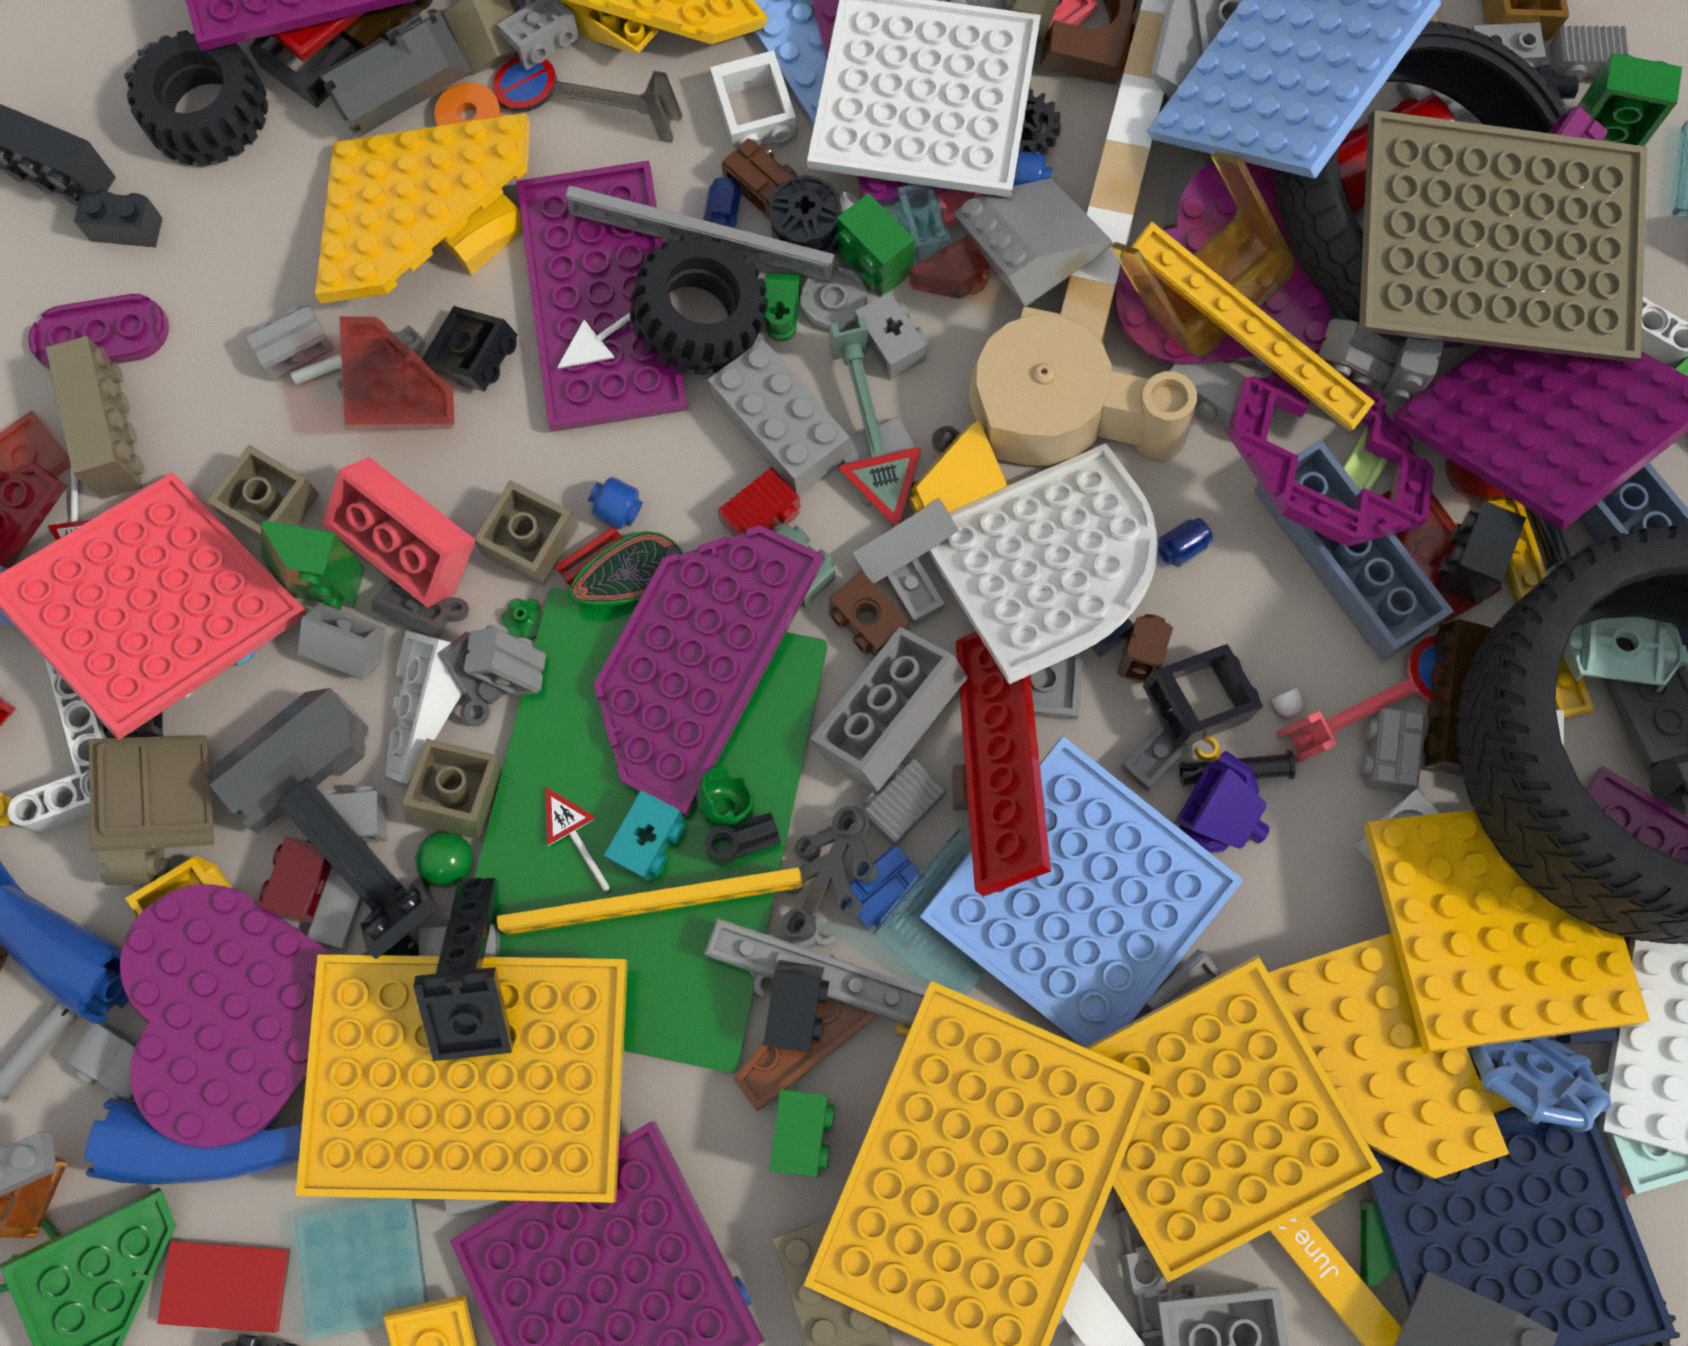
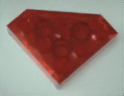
M339 317L344 430L451 429L455 424L453 388L446 381L437 376L405 343H402L377 317Z

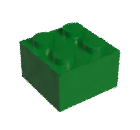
M869 193L837 217L838 256L846 266H853L860 273V278L870 290L875 289L882 296L893 290L913 273L915 239Z
M780 1089L769 1171L819 1177L820 1169H828L830 1146L823 1145L825 1129L833 1130L835 1105L829 1104L828 1095Z

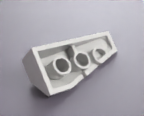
M407 630L396 668V677L402 678L400 697L393 698L392 710H396L398 721L397 727H394L389 734L385 772L386 777L408 784L412 778L426 738L435 740L462 695L460 688L438 652L452 642Z

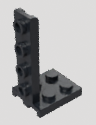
M308 776L276 800L280 808L372 910L360 925L365 948L375 959L380 957L438 909L429 885L418 876L415 880L403 886Z
M470 878L466 881L458 882L436 974L415 976L413 988L433 1061L512 1053L514 1042L496 967L482 968L497 897L495 878Z

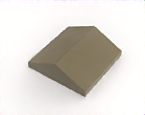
M461 0L444 11L460 51L472 71L471 75L519 55L500 35L497 26L498 23L516 13L510 0Z

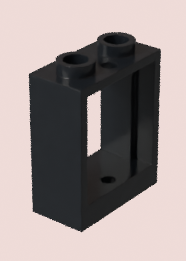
M338 34L327 43L331 48L302 77L275 57L285 46L272 35L255 38L254 42L249 46L260 68L315 108H318L329 96L323 85L325 82L320 79L318 73L355 53L352 44Z
M1228 644L1159 668L1142 685L1177 749L1202 740L1206 736H1212L1246 723L1263 707L1257 690L1249 682L1242 670L1240 660L1233 654ZM1212 666L1235 708L1199 721L1176 679Z

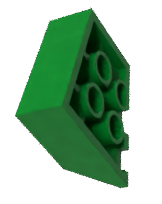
M263 520L261 526L262 558L274 578L294 598L320 602L338 610H341L342 606L348 608L355 607L365 568L335 533Z

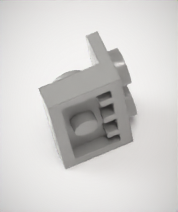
M536 0L497 24L500 35L519 53L521 64L526 70L543 62L579 38L574 14L560 0Z

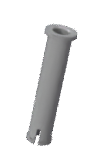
M56 1001L1 1066L0 1102L6 1103L9 1100L7 1095L72 1019L75 1013Z

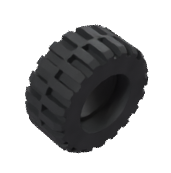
M185 30L177 32L175 37L170 38L167 35L159 39L161 43L155 47L150 45L144 51V58H138L134 64L135 74L130 73L127 84L130 89L127 92V99L134 118L157 149H160L163 155L172 160L178 159L182 164L193 165L194 161H196L199 166L211 165V161L217 160L218 163L228 161V156L234 153L238 156L244 152V146L247 143L252 145L258 137L257 129L262 130L266 121L264 115L268 112L267 93L247 54L242 51L238 44L234 43L200 51L195 34H190ZM205 84L223 85L217 98L207 107L191 113L175 112L180 99L191 89Z
M691 234L682 235L678 242L671 238L662 242L661 249L659 247L654 248L638 270L630 300V320L634 323L633 331L639 340L644 338L642 347L649 354L655 352L658 355L657 361L665 366L668 363L677 366L676 371L685 374L687 369L695 370V375H706L709 369H712L713 373H717L753 347L764 322V315L768 306V299L765 296L767 291L765 282L762 278L757 279L760 271L753 262L748 264L746 261L747 255L740 249L734 251L730 248V243L722 239L720 243L712 241V236L701 235L700 239H693ZM682 287L704 289L715 295L722 302L728 313V318L712 324L691 321L682 316L673 307L668 294Z

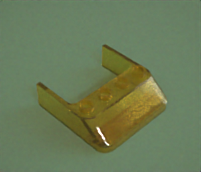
M1215 151L1211 158L1236 203L1237 212L1229 223L1193 255L1259 307L1291 277L1294 270V258L1242 157ZM1114 242L1110 246L1150 315L1183 350L1196 356H1203L1209 353L1228 335V333L1166 283L1159 284L1139 249L1118 242Z

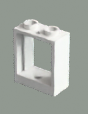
M774 50L710 67L713 89L734 152L747 138L759 146L761 143L765 145L773 142L782 143L797 136L796 116ZM773 82L783 113L737 125L727 94Z

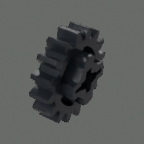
M1029 89L1019 151L1033 153L1038 151L1045 156L1048 146L1054 148L1057 136L1060 135L1061 124L1059 123L1061 113L1054 112L1056 104L1054 101L1045 103L1046 94L1042 93L1038 97H1034L1033 89ZM1046 123L1047 128L1044 131V133H1042V124Z

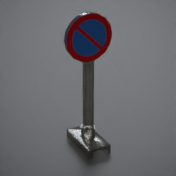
M518 56L501 66L493 82V90L498 102L510 111L528 112L537 109L549 101L552 96L637 110L640 114L649 115L659 140L672 143L674 139L669 126L671 120L681 121L683 116L665 72L653 71L645 93L635 95L558 81L554 66L547 59L526 70Z

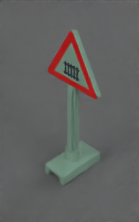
M865 316L858 317L857 328L839 332L837 323L830 324V350L833 360L843 358L844 364L849 367L871 457L868 459L840 465L839 472L895 527L900 524L921 454V448L915 447L889 454L885 452L862 363L865 360L863 353L867 351L868 327Z

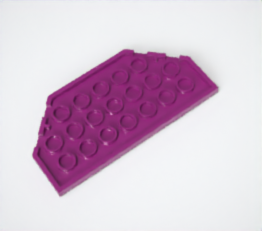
M758 525L746 529L745 533L727 539L723 537L699 545L698 549L680 555L675 553L662 558L593 684L601 705L604 724L610 745L615 754L621 782L639 792L642 790L680 810L686 816L689 815L696 802L698 786L702 776L709 768L715 767L824 563L825 557L823 554Z

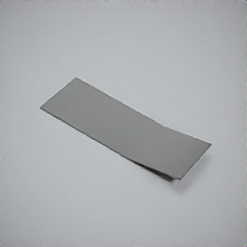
M938 498L910 518L852 553L865 575L875 584L925 554L958 532L959 529L940 498Z

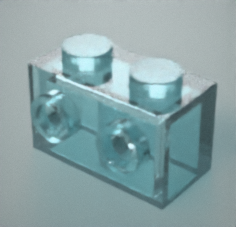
M913 184L897 188L895 211L899 224L915 239L914 268L944 262L947 247H951V237L948 227L943 225L941 218L942 206L939 197H935L932 186Z

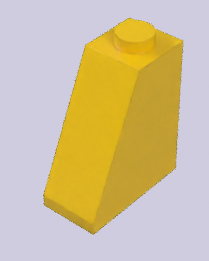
M980 420L967 425L910 489L913 496L909 498L915 514L938 498H940L946 510L951 512L1007 487Z

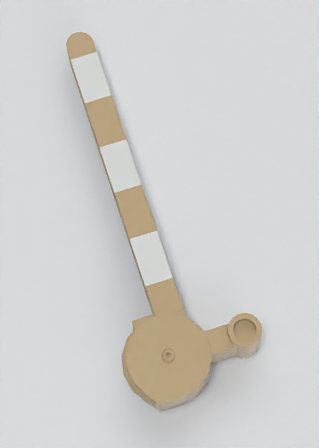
M1168 0L1142 1L1087 215L1112 240L1114 245L1070 275L1061 314L1023 306L1020 319L1008 322L988 339L970 373L969 405L976 422L980 420L996 459L1029 466H1054L1080 455L1095 442L1098 436L1135 445L1136 450L1143 457L1152 461L1164 462L1177 456L1185 444L1197 403V391L1193 382L1185 375L1174 371H1164L1155 374L1150 379L1112 371V364L1103 346L1118 275L1124 262L1154 143L1147 130L1161 112L1166 96L1150 73Z

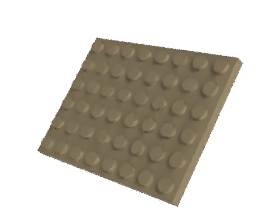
M1374 110L1368 115L1359 331L1616 361H1637L1641 359L1647 147Z

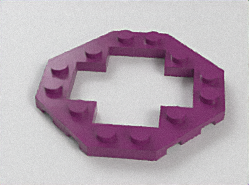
M1276 372L1263 379H1258L1257 376L1245 378L1237 389L1227 435L1282 516L1347 547L1419 528L1428 519L1435 470L1426 458H1419L1413 451L1411 446L1414 444V441L1410 435L1393 424L1384 411L1387 404L1379 393L1350 381L1375 401L1360 421L1368 425L1364 449L1378 457H1383L1395 463L1390 500L1363 488L1356 496L1354 509L1294 481L1299 456L1266 441L1274 405L1283 411L1302 418L1309 409L1310 400Z

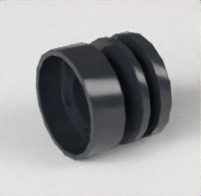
M808 175L793 177L780 184L773 193L769 206L772 238L836 255L838 251L837 217L842 213V206L839 194L833 186L819 177Z

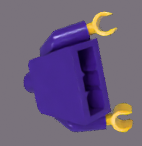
M1211 736L1204 737L1203 741L1212 746L1213 752L1205 754L1199 748H1195L1194 752L1198 759L1209 761L1176 818L1175 823L1180 825L1179 829L1209 853L1224 852L1229 846L1241 849L1245 846L1248 839L1257 844L1263 842L1269 833V826L1260 820L1266 809V802L1259 796L1260 788L1252 768L1228 751L1221 752L1215 738Z

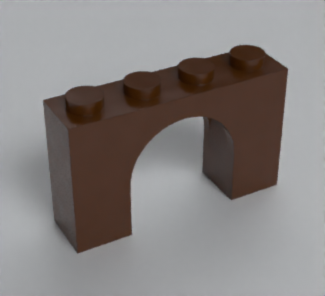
M1103 0L1108 11L1109 23L1106 27L1099 29H1088L1054 20L1043 39L1040 67L1115 85L1124 73L1127 62L1129 43L1132 41L1135 31V24L1131 23L1132 14L1137 7L1138 0Z

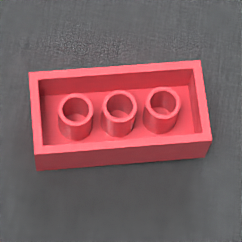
M370 457L339 470L322 525L332 533H335L342 541L427 608L455 594L476 541Z

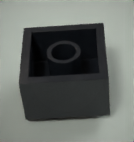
M1483 501L1475 511L1469 510L1462 524L1457 523L1450 536L1449 543L1453 544L1450 555L1445 554L1439 565L1437 574L1442 577L1438 589L1479 605L1503 582L1527 517L1487 501Z

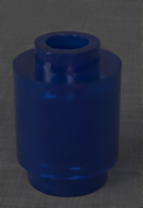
M725 177L713 180L707 192L703 217L705 221L732 228L737 225L741 192L736 181Z
M1187 519L1159 538L1160 546H1158V553L1165 563L1180 567L1208 548V544L1213 541L1212 532L1202 519Z

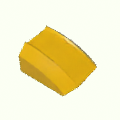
M502 194L486 209L478 208L467 218L469 223L449 241L443 238L439 243L472 276L522 232L520 209Z
M195 856L129 895L125 900L137 919L154 901L175 890L205 884L233 887L217 865L199 856Z

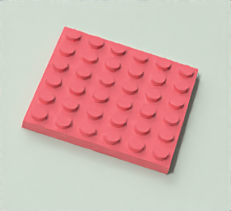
M173 472L0 574V610L118 740L299 622L306 615L303 606Z

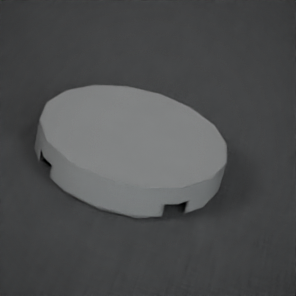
M834 266V272L829 282L813 277H808L805 280L800 291L801 310L805 319L816 329L830 333V324L837 323L839 332L849 330L855 326V310L867 304L865 284L854 271L841 266Z

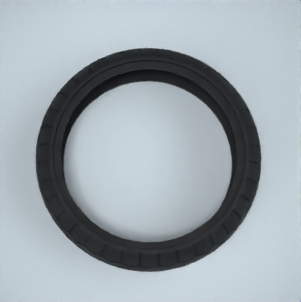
M1429 21L1385 81L1411 83L1435 90L1462 105L1483 125L1548 133L1557 118L1567 112L1565 108H1561L1563 104L1550 86H1546L1548 83L1520 55L1485 34L1450 23ZM1337 148L1316 179L1274 169L1275 194L1286 237L1306 275L1336 308L1353 321L1359 323L1363 230L1355 219L1342 186ZM1378 333L1381 336L1401 343L1407 338L1432 341V339ZM1443 341V348L1470 345L1468 343Z

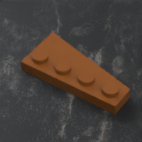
M827 998L826 1004L819 1003L817 1017L824 1018L820 1042L813 1041L810 1053L764 1046L763 1041L733 1080L756 1111H759L779 1095L780 1089L785 1090L879 1015Z

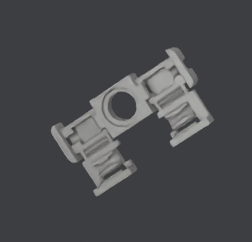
M1126 1209L1117 1210L1113 1213L1112 1218H1120L1126 1253L1119 1254L1127 1295L1135 1297L1141 1331L1135 1333L1139 1338L1145 1339L1162 1336L1157 1302L1188 1297V1294L1189 1297L1202 1295L1200 1284L1182 1285L1183 1291L1172 1293V1288H1167L1163 1273ZM1140 1260L1147 1261L1152 1268L1151 1279L1144 1284L1140 1283L1134 1275L1135 1265Z

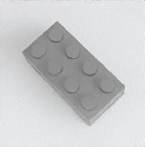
M764 339L708 379L714 401L797 495H800L844 461L843 459L852 453L850 436Z
M899 627L811 736L810 740L829 762L879 791L968 677L953 654Z

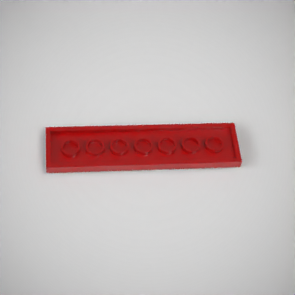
M973 632L956 640V654L958 663L968 677L959 688L974 888L977 893L984 897L1051 872L1031 677L1029 675L1008 684L978 633Z

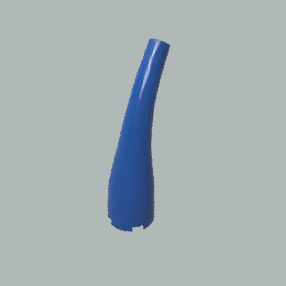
M0 861V944L18 966L42 990L62 1006L94 1024L107 1021L106 1012L114 1005L123 1008L129 1000L120 974L122 947L27 895L17 885Z
M110 1098L103 1105L105 1109L110 1110L105 1120H95L93 1123L84 1159L93 1161V1168H89L85 1173L87 1177L119 1183L163 1185L226 1180L261 1173L298 1162L302 1123L280 1128L265 1127L256 1135L237 1144L213 1147L211 1149L191 1148L175 1143L153 1129L141 1114L135 1102Z

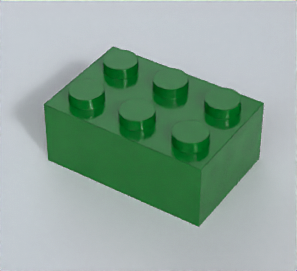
M1612 53L1576 107L1580 106L1591 116V120H1596L1608 130L1603 141L1645 146L1678 102L1682 67L1663 61H1651L1628 54Z

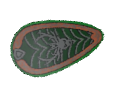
M651 531L633 533L607 548L584 566L570 587L569 597L576 604L592 607H610L639 602L662 558L675 553L678 555L683 554L682 550L672 539L661 533Z

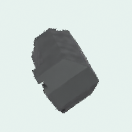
M431 9L427 11L430 18L425 20L419 14L404 21L385 33L389 39L388 41L380 37L377 41L318 73L320 79L325 82L323 85L343 119L345 121L349 120L352 126L350 129L357 138L472 73L438 10Z
M331 688L307 691L204 774L206 778L210 779L208 780L210 787L234 815L236 813L240 815L244 813L247 817L242 823L248 829L259 834L285 813L276 800L308 776L318 786L330 775L342 776L363 759L366 749L364 740L368 734V726L354 709Z

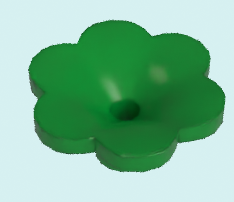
M517 598L513 599L509 604V609L502 613L501 622L508 628L509 635L532 640L537 636L543 612L540 611L541 606L537 600L528 599L524 601Z

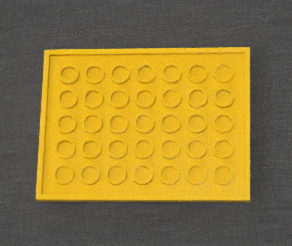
M317 954L295 1196L616 1202L628 960L484 957L482 968L496 967L514 1042L512 1053L433 1061L413 984L415 976L436 974L440 956L381 955L375 959L372 955Z
M930 981L803 1286L934 1346H1049L1155 1078Z

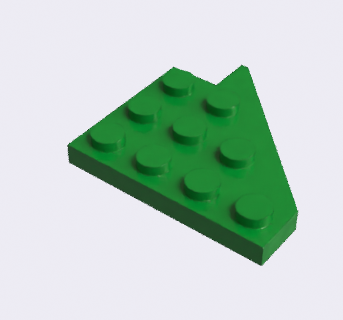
M159 1187L0 1264L1 1272L33 1346H122L176 1226L164 1194Z

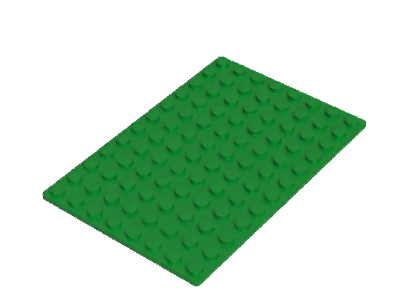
M550 589L534 648L546 654L544 670L541 671L543 675L541 691L536 694L521 695L474 877L496 879L497 897L491 924L498 925L497 916L780 871L828 648L827 642L820 638L786 632L715 767L726 766L729 775L734 778L743 777L745 785L753 794L752 809L743 821L771 812L781 844L735 859L729 865H716L709 860L706 854L705 840L710 830L725 825L715 823L706 818L700 812L695 802L689 815L683 814L684 819L682 823L685 824V828L679 840L675 844L670 842L664 853L667 860L663 869L657 877L652 875L647 883L610 863L604 857L640 792L620 780L617 761L609 742L603 720V712L593 685L637 604L630 603L610 607L586 606L574 603L569 597L568 590ZM545 787L597 817V819L576 830L609 884L610 889L608 891H603L570 835L548 846ZM653 831L649 835L642 834L640 836L643 842L642 846L647 841L652 843L655 841L656 838L652 834ZM719 838L712 844L713 851L718 854H726L733 848L732 842L726 838ZM775 892L507 935L500 931V957L628 960L623 1051L733 1073L738 1069L754 995L752 987L754 979H752L748 971L705 957L704 953L717 918L767 934Z

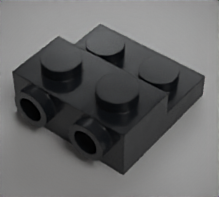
M453 306L420 363L427 370L453 377L459 385L485 392L489 384H493L498 380L500 365L505 356L511 355L515 351L518 334L504 319Z

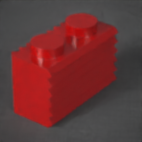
M770 467L717 511L720 522L733 536L745 533L746 529L758 525L773 530L780 523L788 525L798 516V509L801 507L800 497L774 468Z

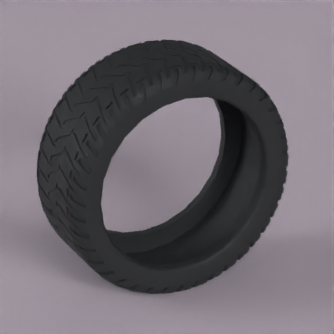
M1684 525L1660 526L1658 529L1648 527L1630 531L1628 534L1624 532L1601 540L1599 544L1595 542L1575 553L1573 558L1569 557L1511 607L1501 617L1502 620L1498 621L1484 637L1485 642L1479 646L1471 660L1472 666L1468 669L1461 689L1463 694L1460 696L1457 718H1459V723L1457 724V747L1460 748L1458 756L1462 777H1465L1464 784L1471 805L1474 806L1473 809L1485 833L1488 834L1487 836L1503 859L1534 890L1550 903L1578 920L1612 934L1615 933L1639 941L1665 944H1688V861L1679 860L1640 842L1604 813L1579 781L1564 749L1557 719L1555 696L1558 665L1572 631L1577 626L1603 618L1643 617L1677 624L1688 629V528Z

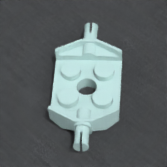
M1643 617L1603 618L1577 626L1572 631L1563 653V658L1575 681H1580L1583 676L1659 685L1656 688V692L1662 691L1679 666H1688V651H1686V645H1682L1677 627L1673 623ZM1624 637L1631 640L1635 650H1622L1616 644V638Z

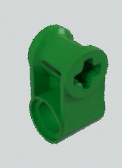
M765 273L764 282L767 289L765 296L768 299L767 311L765 313L767 333L776 341H787L795 335L797 330L798 305H800L801 291L800 274Z

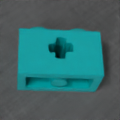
M641 790L604 857L615 866L648 883L652 875L657 877L663 869L667 860L664 853L670 842L675 844L682 835L685 824L682 823L684 819L683 814L675 807ZM653 831L652 834L656 838L653 843L647 841L642 846L643 842L640 836L642 834L649 835Z

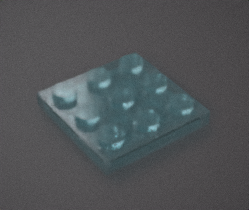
M392 1198L294 1218L308 1341L385 1325L383 1317L386 1311L428 1302L415 1199Z

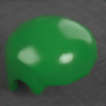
M726 766L709 768L702 776L698 786L696 803L700 812L709 820L725 826L735 825L742 822L750 813L753 794L745 785L743 777L734 778L729 775Z
M445 831L427 836L419 844L414 858L417 874L431 887H452L458 884L459 881L468 876L473 863L471 846L461 835Z

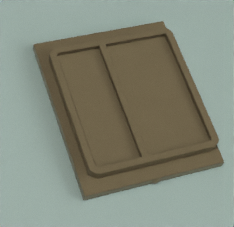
M206 735L122 738L120 740L117 738L89 739L91 852L214 845L211 787L208 783L210 779L206 778L204 774L209 770Z

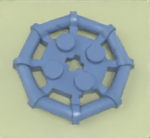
M1553 1037L1522 1040L1529 1043L1515 1041L1467 1048L1482 1077L1481 1085L1486 1091L1496 1092L1525 1113L1527 1120L1534 1124L1542 1121L1569 1126L1576 1132H1585L1593 1127L1595 1118L1611 1106L1610 1094L1600 1086L1590 1067L1592 1064L1591 1060L1586 1055H1578ZM1491 1059L1496 1060L1498 1064L1497 1068H1495Z

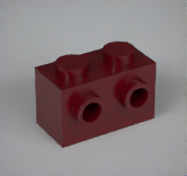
M285 836L283 844H280L275 850L273 856L274 869L270 880H266L261 888L259 896L261 904L259 908L311 925L333 866L312 843Z

